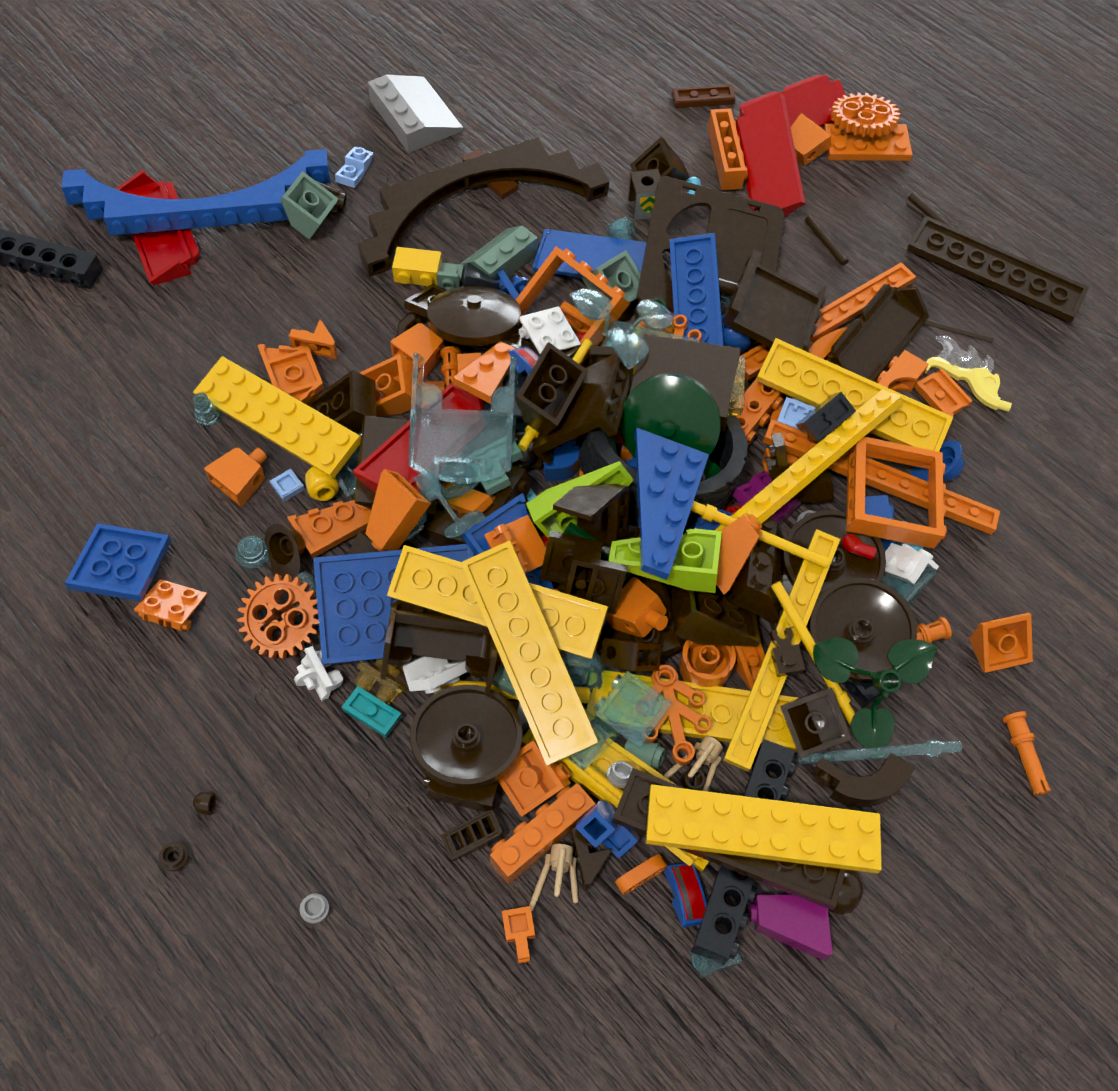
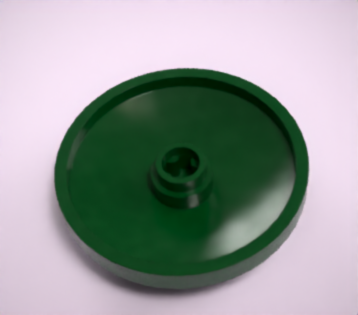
M659 374L642 381L631 391L624 403L620 420V431L625 446L634 458L636 451L634 433L636 428L710 455L719 438L721 416L714 397L698 381L680 374Z

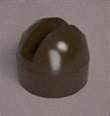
M689 768L682 775V785L685 789L698 790L705 784V775L699 769L692 777L690 784L688 773L692 768Z
M200 792L193 799L195 810L200 814L212 815L216 807V794L213 792Z

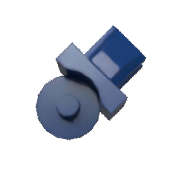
M503 269L497 272L500 277L497 280L500 282L498 290L505 293L509 292V295L516 300L529 283L528 278L516 275L513 277L514 282L511 283Z

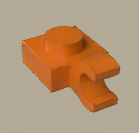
M527 906L502 911L506 943L515 942L518 964L530 962L527 939L535 938L531 907Z

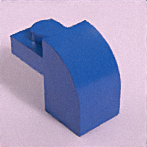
M576 438L561 444V447L555 448L549 465L543 461L545 482L566 480L578 472L580 468L578 458L580 446H576Z
M599 801L578 820L575 828L595 848L603 843L608 849H612L611 852L619 859L639 841L640 836L631 829L613 823L612 820L617 808L606 801Z

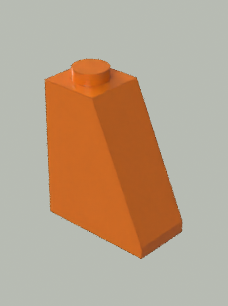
M384 469L380 475L365 534L372 540L371 544L373 547L381 552L398 550L431 503L399 473Z
M746 512L721 530L716 585L723 594L733 587L763 534L760 530L762 525L753 514L750 516Z

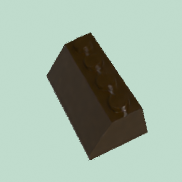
M769 517L761 524V530L783 539L776 520ZM759 540L735 581L731 596L732 604L774 623L779 621L780 602L771 585L778 581L782 583V549Z

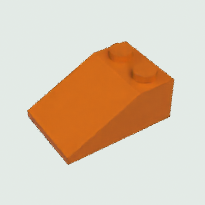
M401 353L360 372V374L375 380L377 417L402 414L421 405L416 366Z

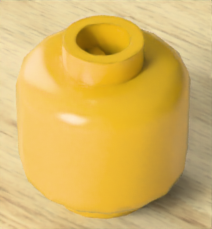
M311 467L306 472L305 484L307 492L314 500H330L339 491L337 475L332 479L314 467Z

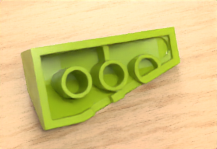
M618 461L549 488L526 504L533 522L549 538L550 530L563 533L570 522L577 525L576 516L553 510V504L567 494L568 491L576 486L603 484L629 486L633 478L622 463Z
M686 530V533L682 535L667 580L641 571V537L612 541L609 562L627 565V572L682 589L715 593L722 531Z

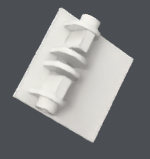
M559 306L519 317L523 324L522 328L519 329L520 337L525 339L531 338L539 354H541L548 342L561 351L581 345Z

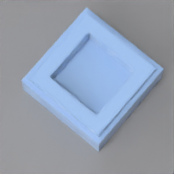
M291 469L270 480L271 486L283 502L305 490L304 485Z

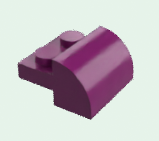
M766 471L753 475L749 483L737 487L732 496L738 500L741 506H744L772 482L770 475ZM791 498L770 518L776 520L780 526L796 510L801 501Z

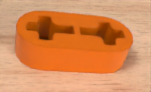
M657 854L622 875L615 881V884L622 895H626L662 873L666 869L667 864L661 855Z

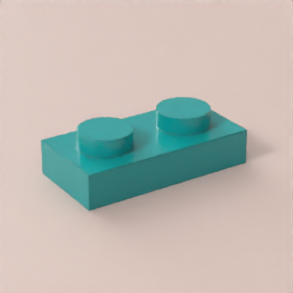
M359 686L356 687L342 705L344 712L385 738L389 736L402 718L400 712Z

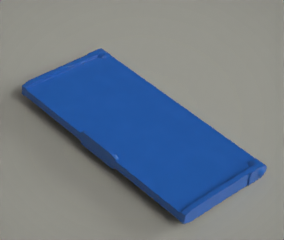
M545 229L532 268L533 271H538L557 246L562 251L567 248L577 256L574 259L579 264L581 261H584L593 270L627 250L641 273L646 242ZM565 262L555 272V274L574 276L580 279L584 277Z

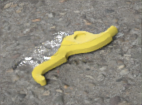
M948 336L935 338V342L942 344L943 350L937 357H932L926 361L929 365L924 374H927L932 367L943 368L949 376L957 381L965 380L969 384L974 396L984 405L994 410L1010 411L1012 403L1000 400L1001 398L998 397L997 392L1000 386V378L998 374H991L995 365L990 356L986 355L984 362L979 358L976 349L970 345L967 347L968 352L959 347L954 339Z

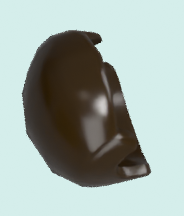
M846 870L836 908L833 911L828 909L829 911L840 915L851 913L859 905L863 895V884L854 870Z

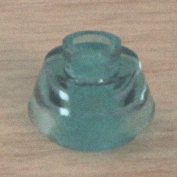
M627 216L607 226V234L617 239H633L631 235L635 233L634 219Z
M246 536L238 543L235 556L241 566L255 569L268 561V549L263 539L257 536Z

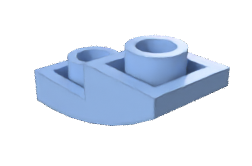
M354 147L345 156V165L335 174V182L355 188L365 175L374 157V153L361 147Z

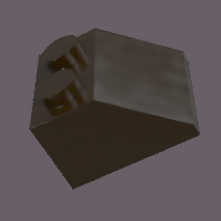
M826 687L780 706L800 758L852 740L832 687Z

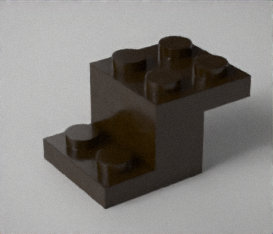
M550 530L539 579L565 584V594L608 606L607 613L615 614L627 572V565L601 560L602 541Z

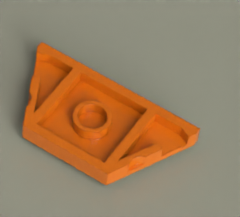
M265 344L258 345L273 386L304 404L324 389L309 347L292 348L279 345V349L266 348Z

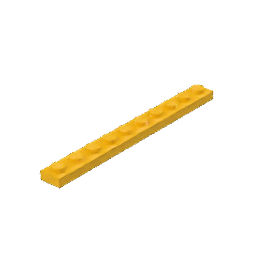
M882 389L731 517L738 519L747 512L750 516L753 514L762 524L903 404L902 396ZM721 524L714 531H721L727 526Z
M817 529L814 532L808 550L829 558L830 563L827 568H824L804 559L789 594L805 626H807L840 541L839 538ZM783 609L775 629L777 630V635L779 638L785 639L784 630L791 627L793 633L791 644H800L801 639ZM772 641L769 644L723 761L747 772L751 769L787 677H777L771 650L777 647Z

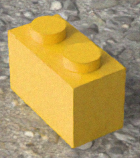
M397 247L392 266L394 282L423 285L426 287L432 284L437 285V272L440 271L442 263L441 252Z

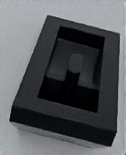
M466 263L461 287L485 286L499 289L500 282L471 263Z

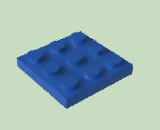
M97 523L65 584L71 590L142 602L171 543L170 537L165 534Z

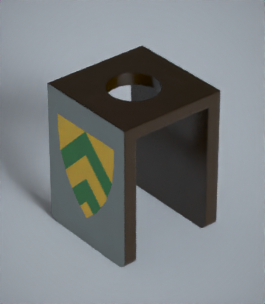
M658 169L630 173L628 200L630 202L635 201L634 220L651 218L656 188L661 178Z

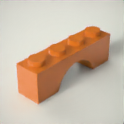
M904 350L899 357L895 356L888 366L889 370L887 372L883 371L876 383L894 391L912 392L916 382L922 379L929 364ZM871 432L868 433V434H870L871 436H873L874 438L877 437L876 434H873V433H871Z

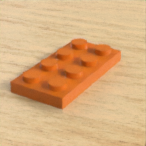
M825 124L824 130L831 135V147L827 150L828 160H911L912 150L906 124H898L893 132L889 131L888 135L882 133L881 137L876 134L873 137H870L869 134L862 137L860 133L855 136L852 131L846 133V128L839 129L840 125Z

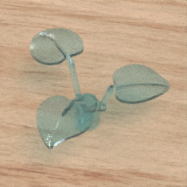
M580 289L569 295L576 308L585 317L592 320H601L605 317L603 335L606 337L601 346H613L616 354L628 370L643 360L649 352V346L641 336L630 334L636 326L644 321L647 327L652 330H664L674 321V316L666 307L654 300L646 299L640 301L636 307L637 313L641 317L627 331L624 332L619 328L609 330L610 314L608 311L611 310L612 303L604 294L593 289Z
M471 467L447 490L440 484L431 469L421 472L414 478L420 490L418 492L427 498L428 501L438 498L455 521L444 531L447 538L462 535L470 530L472 526L479 524L485 519L481 511H471L462 518H458L446 502L447 499L453 496L459 497L479 484V478ZM426 511L405 541L418 534L424 528L422 524L427 521Z

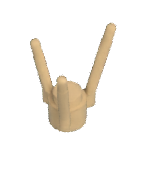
M705 736L701 743L696 742L694 745L697 761L688 773V777L692 778L702 764L709 765L711 763L702 790L708 792L716 768L722 760L719 754L723 750V746L715 738ZM676 763L666 772L664 777L670 778L683 765Z
M553 844L551 854H546L545 864L529 905L531 911L534 910L550 866H552L551 869L553 871H556L554 896L558 897L560 895L563 873L568 872L569 869L572 899L574 903H578L577 858L573 857V847L566 844Z

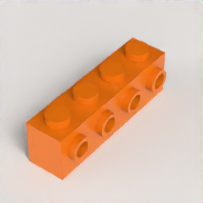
M731 108L710 110L707 129L721 190L742 189L744 180H747L748 172L744 164V154L741 151L740 137L737 135L736 121L733 118Z
M756 379L731 409L741 423V429L744 430L749 445L755 439L758 428L760 426L763 428L768 423L771 417L770 413L782 405L783 397L785 396L784 393L756 381Z
M578 783L571 788L570 786L563 788L556 796L558 799L550 806L548 803L541 806L536 811L534 819L529 823L526 821L522 822L514 829V835L507 841L502 839L492 847L490 863L508 885L551 850L553 844H558L569 835L572 828L576 827L578 820L595 805V802Z

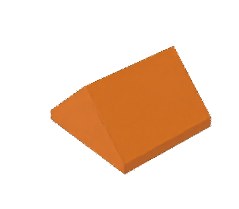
M1029 612L980 623L970 635L969 641L983 672L987 673L1033 662L1032 619Z

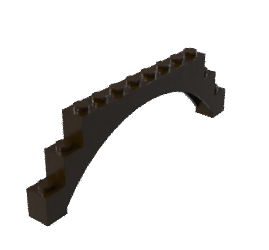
M539 137L525 140L522 143L507 146L494 152H488L482 156L467 159L454 165H448L445 168L427 172L424 175L409 178L379 189L381 204L385 211H379L369 216L370 230L374 238L358 243L359 255L369 277L389 271V261L393 251L408 228L423 213L437 203L470 188L499 181L540 183L569 190L586 197L588 202L608 195L610 181L599 162L579 169L569 150L557 152L549 156Z

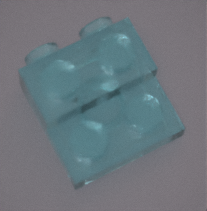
M627 671L623 677L619 674L612 682L610 688L613 691L607 698L602 696L594 707V710L597 711L595 718L640 749L672 703Z

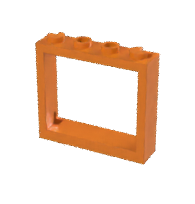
M556 246L517 297L516 301L520 306L521 316H524V313L558 268L565 262L613 298L580 340L582 344L585 339H589L593 343L592 346H598L630 304L623 297L626 293L616 285L613 289L607 285L609 280L600 273L595 276L591 273L593 268L587 263L581 261L579 264L574 260L577 256L567 248L562 251ZM590 350L581 362V366L584 364V361L587 360V358L589 357Z
M863 437L848 450L846 531L934 549L941 539L945 538L947 531L944 525L946 505L943 504V496L946 485L943 483L945 472L943 453L869 437ZM866 456L928 469L929 527L865 514Z

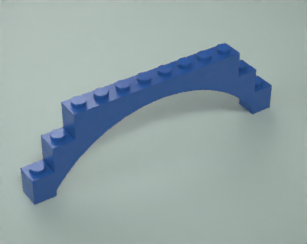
M322 149L305 151V155L296 163L266 181L242 190L212 197L157 199L137 196L106 186L89 176L86 169L63 171L61 188L68 205L83 204L88 220L104 219L109 235L112 236L289 220L281 198L300 173L303 171L315 181L323 184L330 183V171L327 150Z

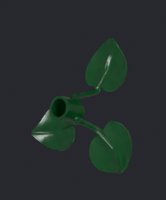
M838 637L815 643L813 647L814 662L824 678L834 683H844L849 679L852 671L873 678V686L881 692V695L872 703L871 709L862 708L858 710L851 720L852 735L870 754L878 756L884 751L892 738L895 727L891 711L886 708L876 709L884 698L889 696V692L897 691L902 681L909 684L923 681L931 670L932 662L938 649L937 646L915 639L899 641L890 648L887 654L889 663L894 667L891 670H880L875 673L853 667L858 662L859 654L856 646L848 639Z

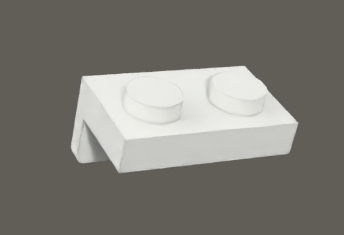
M891 543L885 552L886 567L884 574L911 584L916 583L925 567L935 571L939 567L932 560L933 555L923 549L916 551L907 544L900 546Z
M425 656L403 665L409 691L425 690L426 694L440 690V685L451 684L459 681V676L467 672L465 661L448 663L447 659Z

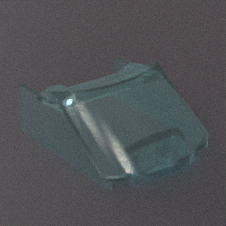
M414 353L408 465L423 475L450 483H478L500 477L511 471L517 418V404L514 399L517 395L518 361L516 357L510 358L509 387H499L494 391L491 399V411L442 409V392L434 384L423 383L424 358L419 353Z

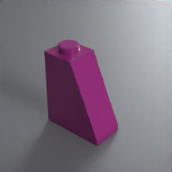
M757 895L752 904H749V920L754 922L755 931L820 960H827L833 955L828 908L795 895Z

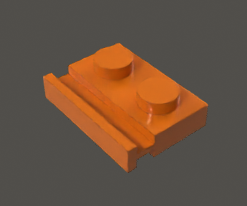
M943 368L939 372L932 373L916 382L914 387L932 408L942 412L954 413L955 415L962 411L963 408L969 407L972 403L971 398Z

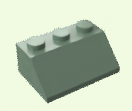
M522 225L507 228L460 263V265H464L465 270L466 263H471L495 280L500 278L497 272L503 269L509 278L536 257L538 237Z

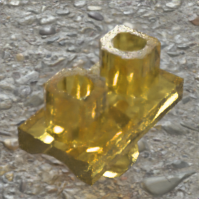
M377 659L375 665L382 668L383 659ZM360 661L357 668L361 671L357 676L355 684L369 692L376 680L381 682L382 686L375 697L389 705L398 693L403 695L406 691L405 687L389 678L390 675L396 678L400 676L401 671L395 668L396 666L388 664L386 680L380 679L381 670L379 672L363 661Z

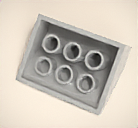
M384 75L368 82L371 103L408 153L463 131L462 125L425 77Z

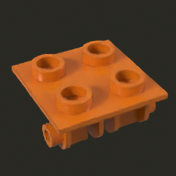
M528 515L506 525L501 524L495 527V530L484 534L490 548L510 540L525 574L542 566L546 547Z
M160 579L143 598L142 602L134 608V612H138V615L144 621H151L157 623V625L163 624L164 627L171 625V628L181 632L184 630L188 631L191 627V621L188 618L207 596V593Z

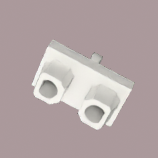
M313 646L305 648L306 656L301 660V665L297 667L299 673L295 676L294 681L297 686L306 685L308 690L315 688L321 701L328 699L331 691L342 685L343 677L338 670L326 672L325 667L331 664H322L321 650L315 652Z

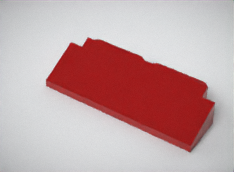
M827 74L824 76L815 75L785 87L782 92L774 91L742 103L740 105L739 118L746 116V106L781 93L785 97L790 127L802 113L815 124L824 128L825 124H834L835 122L831 120L834 102H837V98L842 99L843 95H847L839 79L830 82ZM737 118V119L735 120V121H736V129H737V126H738V124H739V123H738V119H739V118Z
M779 93L746 106V116L738 119L739 124L736 131L740 137V147L744 154V164H746L748 172L746 186L749 199L778 206L783 210L784 217L804 205L805 198L785 97ZM750 206L754 211L759 210V208Z
M143 170L116 188V190L137 196L157 199H179L173 183L170 181L164 183L162 180L156 182ZM191 229L132 234L149 283L153 286L192 274L189 266L198 263L197 258L200 255V251Z
M452 382L353 470L354 476L376 494L381 472L387 469L399 473L420 493L446 469V464L451 459L458 458L488 429L483 416V400L455 386L454 382Z

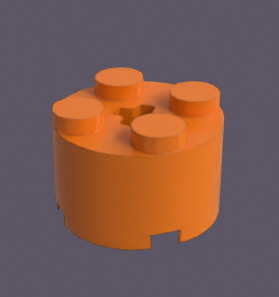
M687 640L679 661V670L683 681L702 687H723L728 681L735 664V648L730 645L696 644Z

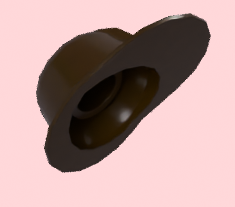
M272 524L265 532L264 541L274 576L279 574L282 580L286 574L292 576L293 581L300 574L301 557L305 552V541L302 535L294 530V528L288 529L282 524Z

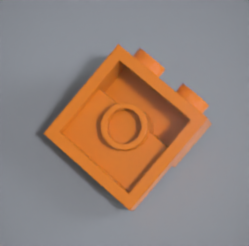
M535 739L521 748L519 757L513 767L499 779V784L521 817L571 784L568 779L570 772L563 763L558 764V762H555L551 765H546Z

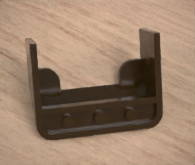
M621 484L576 486L553 504V510L576 516L578 527L598 541H602L610 549L612 541L628 539L630 489L628 486ZM560 584L556 589L564 593L565 584Z
M400 600L393 602L385 639L380 679L386 680L388 664L396 667L406 665L411 661L412 655L465 661V669L474 677H486L485 693L490 694L497 659V648L487 627Z

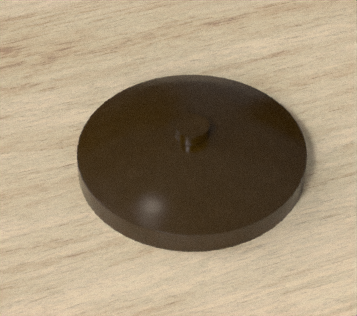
M462 286L446 290L434 297L427 308V321L430 329L440 338L461 345L480 346L500 342L513 335L521 322L519 319L521 309L518 302L501 290L485 286Z
M837 510L818 511L799 520L790 530L786 540L808 549L816 529L840 539L818 598L829 587L843 580L867 578L881 582L886 567V555L883 544L878 537L846 531V512ZM847 534H854L864 544L876 547L877 550L873 560L845 550L842 547V538ZM783 550V568L793 586L804 559Z
M852 578L832 585L818 598L809 619V633L815 643L838 637L848 639L856 646L859 654L858 662L853 667L876 673L880 670H891L894 667L887 658L890 648L902 640H917V625L909 604L892 587L873 579ZM852 671L849 677L850 680L859 682H872L873 679Z
M478 685L452 686L429 697L417 710L410 729L412 754L420 769L439 784L455 789L484 787L502 778L517 761L522 746V724L513 705L496 691L491 690L490 694L485 693V687Z

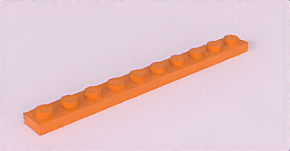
M899 263L820 309L822 314L817 323L814 324L817 326V329L809 341H815L860 315L864 307L884 284H889L891 287L904 288L914 283L916 276L903 263ZM760 344L739 356L738 372L747 381L758 375L771 348Z
M771 419L762 441L765 444L772 445L771 435L781 433L786 452L800 458L819 443L816 440L809 441L807 439L808 433L774 419ZM848 451L827 469L847 476ZM866 457L865 484L928 509L927 481ZM947 489L945 490L943 504L946 505V517L990 535L996 531L1000 515L999 510Z

